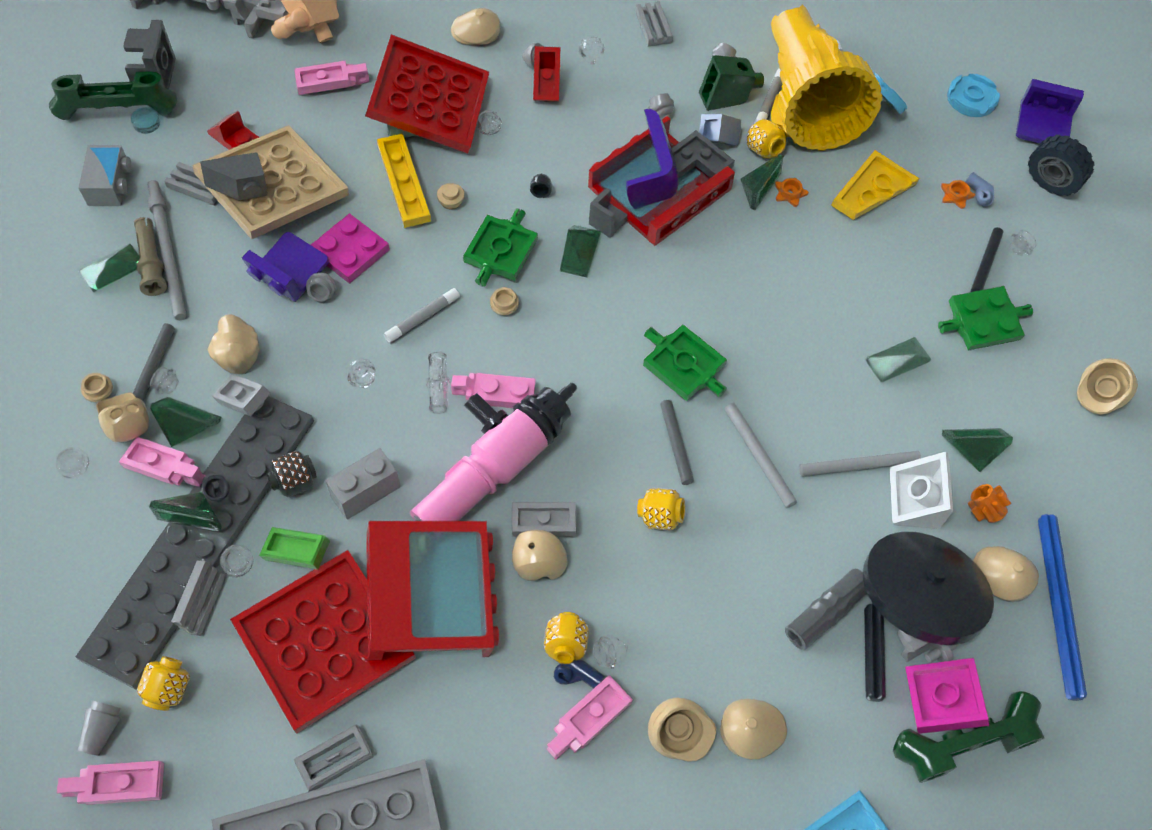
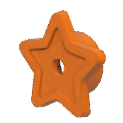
M787 178L783 182H775V187L779 191L776 196V201L778 202L788 201L791 205L797 207L799 198L805 197L809 193L803 189L802 183L796 178Z
M954 180L950 184H941V188L945 193L942 200L943 203H954L959 208L964 209L966 200L972 199L975 196V193L970 191L969 185L962 180Z

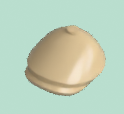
M476 8L468 11L454 20L451 26L452 36L457 42L465 45L490 44L497 39L500 33L499 17L492 10L486 8Z
M1113 358L1097 360L1091 363L1081 376L1077 390L1078 401L1086 410L1094 414H1108L1123 407L1134 397L1138 381L1131 367L1125 362Z
M999 546L986 547L981 549L973 560L987 578L992 594L1002 600L1011 602L1023 600L1034 591L1038 584L1039 573L1036 566L1026 556L1012 549Z
M672 698L662 702L651 714L648 724V736L652 746L663 756L691 762L703 758L708 753L715 740L716 727L706 712L695 702L685 698Z
M740 699L732 702L725 709L721 720L720 732L724 744L735 755L752 760L764 758L778 749L786 739L787 726L782 713L771 704L755 699Z

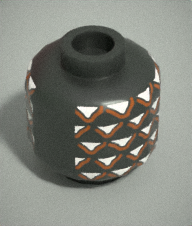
M299 451L273 459L271 462L272 471L266 473L272 490L279 489L286 497L310 489L313 485V479L317 478L309 455L303 456Z

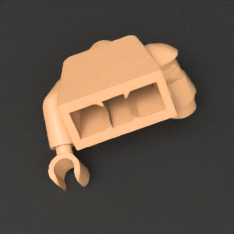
M281 0L288 15L275 20L274 25L271 27L274 37L277 39H287L296 31L306 32L314 30L319 43L333 38L328 25L339 18L337 0Z

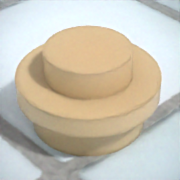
M447 183L438 189L437 199L444 208L456 209L464 200V190L458 184Z
M507 287L497 289L490 298L492 310L500 315L512 314L519 305L518 296L512 289Z
M101 373L88 374L81 383V393L90 402L105 400L113 390V384L109 377Z

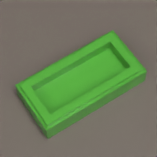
M272 527L259 556L266 561L318 570L330 540L325 535Z

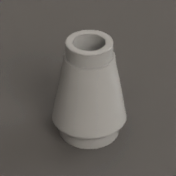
M92 701L90 709L86 708L78 751L99 756L101 749H103L120 720L118 714L121 708Z

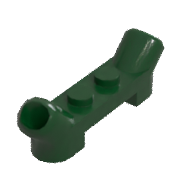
M152 71L136 72L134 81L84 83L81 74L63 75L57 77L51 83L55 95L49 102V109L55 117L61 120H69L78 108L102 109L120 106L128 108L147 105L165 116L169 115L175 108L177 96L174 92L163 86L161 75Z
M1019 691L1010 695L1001 721L994 723L992 718H988L989 726L974 727V730L963 733L962 729L950 731L942 735L943 741L936 742L911 729H906L899 734L893 747V753L896 759L913 766L919 783L930 781L947 775L957 768L953 760L954 756L1001 741L1006 752L1010 753L1043 740L1045 737L1037 723L1042 705L1036 696Z

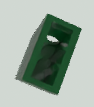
M712 55L699 89V94L706 110L710 111L744 104L752 89L763 87L764 75L761 72L755 73L747 58Z

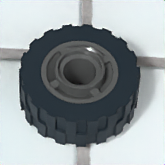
M1055 135L1043 140L1030 155L1028 171L1039 187L1051 194L1069 196L1072 193H1077L1093 174L1095 164L1092 160L1091 152L1089 153L1087 147L1079 143L1077 139H1072L1066 135Z

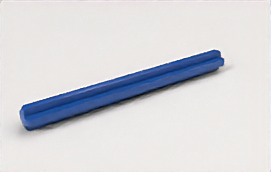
M1044 514L1038 519L1065 694L1068 700L1079 701L1087 697L1058 518L1054 514Z

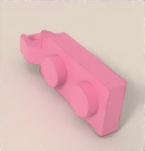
M345 60L295 68L294 70L299 95L346 88L369 82L366 63L353 65L346 64Z
M469 373V376L453 375L451 391L453 395L465 396L466 400H469L472 395L478 393L490 406L513 408L516 403H521V400L527 395H534L536 379L484 373Z
M140 437L135 438L119 461L123 468L171 485L180 486L182 481H185L188 484L200 487L203 478L206 476L202 474L199 467L194 465V460L189 458L186 453Z
M610 675L607 676L560 718L559 724L554 728L558 735L547 744L548 748L546 750L557 760L569 748L574 753L580 748L583 749L632 704L633 699Z
M162 761L87 765L86 769H80V777L58 778L57 794H61L62 797H77L78 804L87 805L161 800L164 763Z

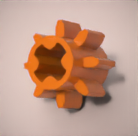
M983 484L975 488L971 493L972 501L968 502L971 512L979 522L985 518L991 523L1003 519L1008 512L1006 506L1011 504L1007 494L1000 485L993 488L989 484Z

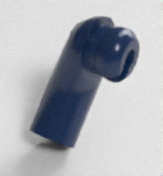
M581 659L573 660L569 664H559L554 670L555 681L564 685L583 681L594 689L605 678L603 674Z

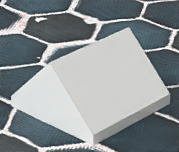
M943 452L890 467L893 524L940 529L953 512L949 454Z

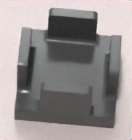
M151 20L148 29H128L123 45L126 52H143L142 60L144 63L126 64L125 71L129 81H134L136 72L152 71L161 75L163 86L169 89L176 58L163 21Z

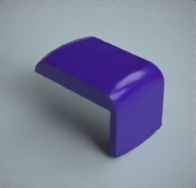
M644 109L660 171L626 181L627 198L634 209L672 198L676 194L679 185L678 170L664 123L659 114L652 109Z

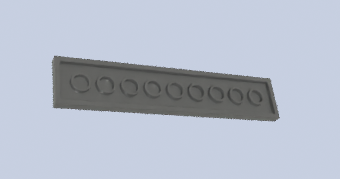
M270 396L264 400L263 406L254 412L252 416L244 414L203 473L206 476L203 478L202 484L206 478L212 475H219L225 478L230 486L228 496L222 501L214 502L203 495L202 484L200 487H193L75 656L79 661L135 690L137 689L145 666L157 659L178 627L171 620L197 560L206 561L211 567H218L271 487L266 473L272 471V460L295 451L314 422L312 415ZM218 481L213 482L216 496L219 497L222 495Z

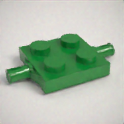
M516 208L510 220L498 219L490 215L485 217L463 255L464 263L481 269L475 279L478 285L481 284L482 287H485L492 274L513 281L518 277L538 240L537 232L528 230L520 225L526 215L524 210Z
M1005 286L954 295L948 301L953 312V319L940 321L938 329H940V333L956 330L964 339L968 351L1019 341L1025 336L1019 318L1032 316L1033 308H1031V304L1015 307L1011 303Z
M681 325L674 333L664 337L653 327L647 329L644 337L654 343L656 347L644 359L643 366L686 401L698 390L708 387L718 397L725 393L727 387L714 378L726 365L727 359L685 325Z

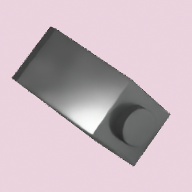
M257 152L200 161L205 187L239 201L267 196L265 175Z

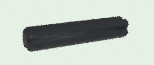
M868 604L864 609L865 692L867 700L881 702L886 697L884 616L877 610L874 604Z

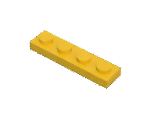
M403 133L377 139L378 149L404 228L431 222L430 212Z

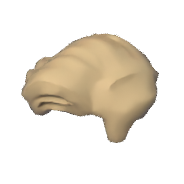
M232 314L225 315L218 321V332L214 334L207 350L210 357L221 368L233 374H243L252 367L257 359L258 352L260 351L258 335L254 328L249 326L240 317Z

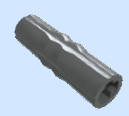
M856 568L849 571L834 586L823 592L820 598L813 601L808 609L785 628V633L793 645L801 650H805L827 629L834 626L838 619L845 616L849 609L867 594L863 582V572Z

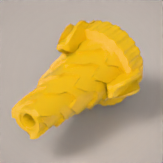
M803 4L800 7L786 10L779 16L774 15L771 21V29L779 48L777 57L782 90L775 97L771 110V121L784 130L786 137H791L795 144L797 143L801 147H807V149L811 150L834 149L861 136V133L871 126L881 108V87L870 65L859 55H853L852 52L840 51L837 40L828 35L819 23L815 26L807 8Z

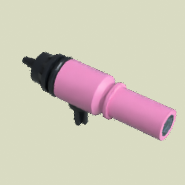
M570 383L558 393L549 387H544L537 394L527 395L521 400V403H516L513 406L514 412L509 416L503 409L496 412L478 393L472 395L464 406L484 425L481 430L484 435L471 446V456L461 458L445 473V480L410 511L413 520L459 521L487 494H494L497 491V484H508L561 433L563 423L571 416V411L566 401L573 396L577 386L574 383ZM445 533L426 534L433 540L438 541Z

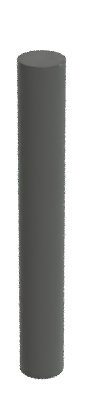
M163 324L134 388L133 394L142 401L175 330L171 324Z
M664 400L660 403L681 483L682 485H689L694 480L671 400Z

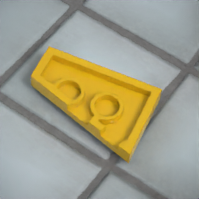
M874 150L834 198L831 206L854 220L915 186L920 178Z

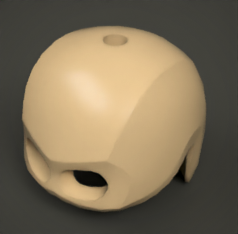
M128 392L97 402L96 408L100 426L111 441H130L148 431L149 416L146 406L133 393Z
M529 530L517 536L512 550V563L518 575L525 580L535 581L542 577L554 580L565 571L567 554L563 544L554 534L544 530Z

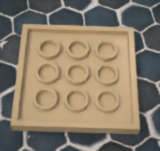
M289 125L206 159L212 160L248 153H258L265 175L267 196L239 201L206 187L251 239L349 195L346 184ZM199 162L192 166L194 174L204 184L201 164Z

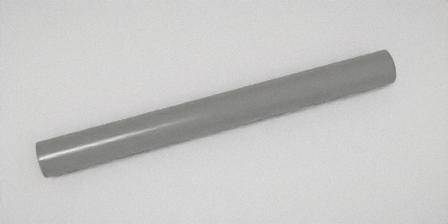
M735 403L727 405L724 410L785 507H792L797 503L795 497Z
M919 451L800 464L799 472L801 476L896 466L921 459V454Z

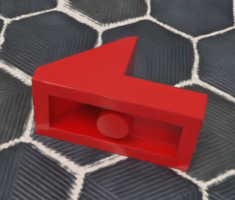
M535 46L533 101L559 102L561 47Z
M239 111L227 115L207 130L211 137L228 150L259 138V136L244 126Z

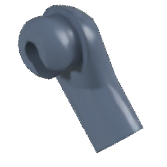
M974 172L971 173L965 182L975 190L977 203L985 207L991 205L995 198L994 187Z

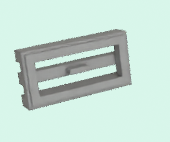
M660 1L655 2L654 6H651L650 3H645V7H642L641 4H636L635 12L647 45L671 43L673 35ZM645 14H648L652 29L656 35L655 39H653Z
M178 162L176 165L177 170H172L170 173L171 178L167 177L164 180L167 188L212 205L217 202V199L212 194L202 191V189L209 190L194 174L193 167ZM179 180L184 181V182H186V183L191 184L193 187H191V186H189V185H186V184H184V183L178 182V181H179Z
M197 560L171 620L173 624L196 636H201L226 576L222 572H217L218 569L209 566L210 564L206 561Z
M356 724L293 760L307 790L310 792L322 787L374 756ZM356 737V742L306 769L305 764L349 739ZM362 749V752L311 780V776Z

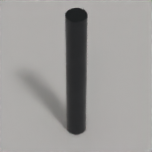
M996 227L992 230L970 292L983 290L1004 233L1001 228Z

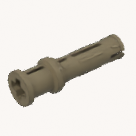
M140 217L134 221L140 257L137 263V271L141 275L142 280L139 288L144 295L157 296L164 293L167 289V283L162 277L164 265L157 256L153 222L150 218H147L146 226L145 217Z

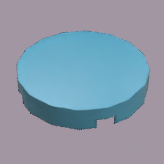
M873 71L880 84L882 98L901 115L907 109L906 103Z
M969 74L964 77L959 75L951 82L947 92L948 102L959 113L970 117H983L996 109L1000 93L997 92L995 83L987 77L979 74Z

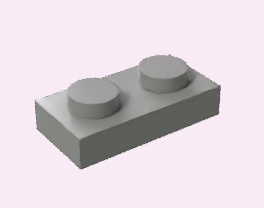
M231 374L212 397L221 405L252 416L254 412L263 406L264 400L269 396L270 392L261 384Z
M512 502V537H517L519 534L529 530H544L555 536H576L575 502Z

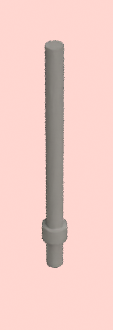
M151 180L147 183L150 195L148 205L150 212L154 215L174 318L176 320H184L187 316L165 215L167 210L166 201L161 196L159 182Z

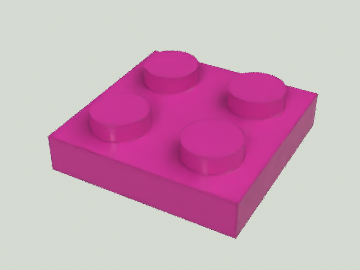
M350 213L311 244V246L327 255L329 259L327 266L349 284L390 250L388 242Z
M974 658L905 667L917 732L919 734L989 726V719Z

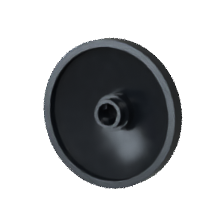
M919 532L889 534L873 546L864 562L863 582L872 603L891 624L914 638L938 645L962 644L979 635L992 616L994 599L987 578L970 557L954 545L940 538Z

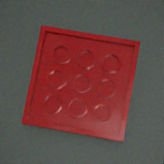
M391 34L365 117L468 154L489 71Z
M348 550L319 566L318 570H312L230 619L296 734L416 659L414 652L411 651L384 652L382 660H368L367 579Z

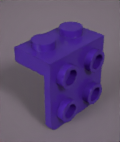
M1032 79L1021 99L1016 136L1020 139L1041 143L1049 136H1070L1073 115L1083 99L1084 91Z
M291 232L284 233L263 258L251 250H248L242 257V260L248 267L246 272L258 282L262 280L277 295H284L294 302L307 289L306 283L309 277L315 273H321L329 263L327 255Z

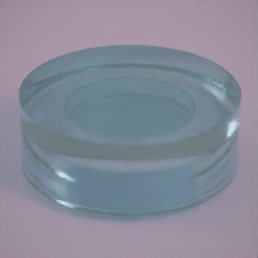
M139 108L131 115L133 127L139 133H152L160 126L159 116L152 108Z

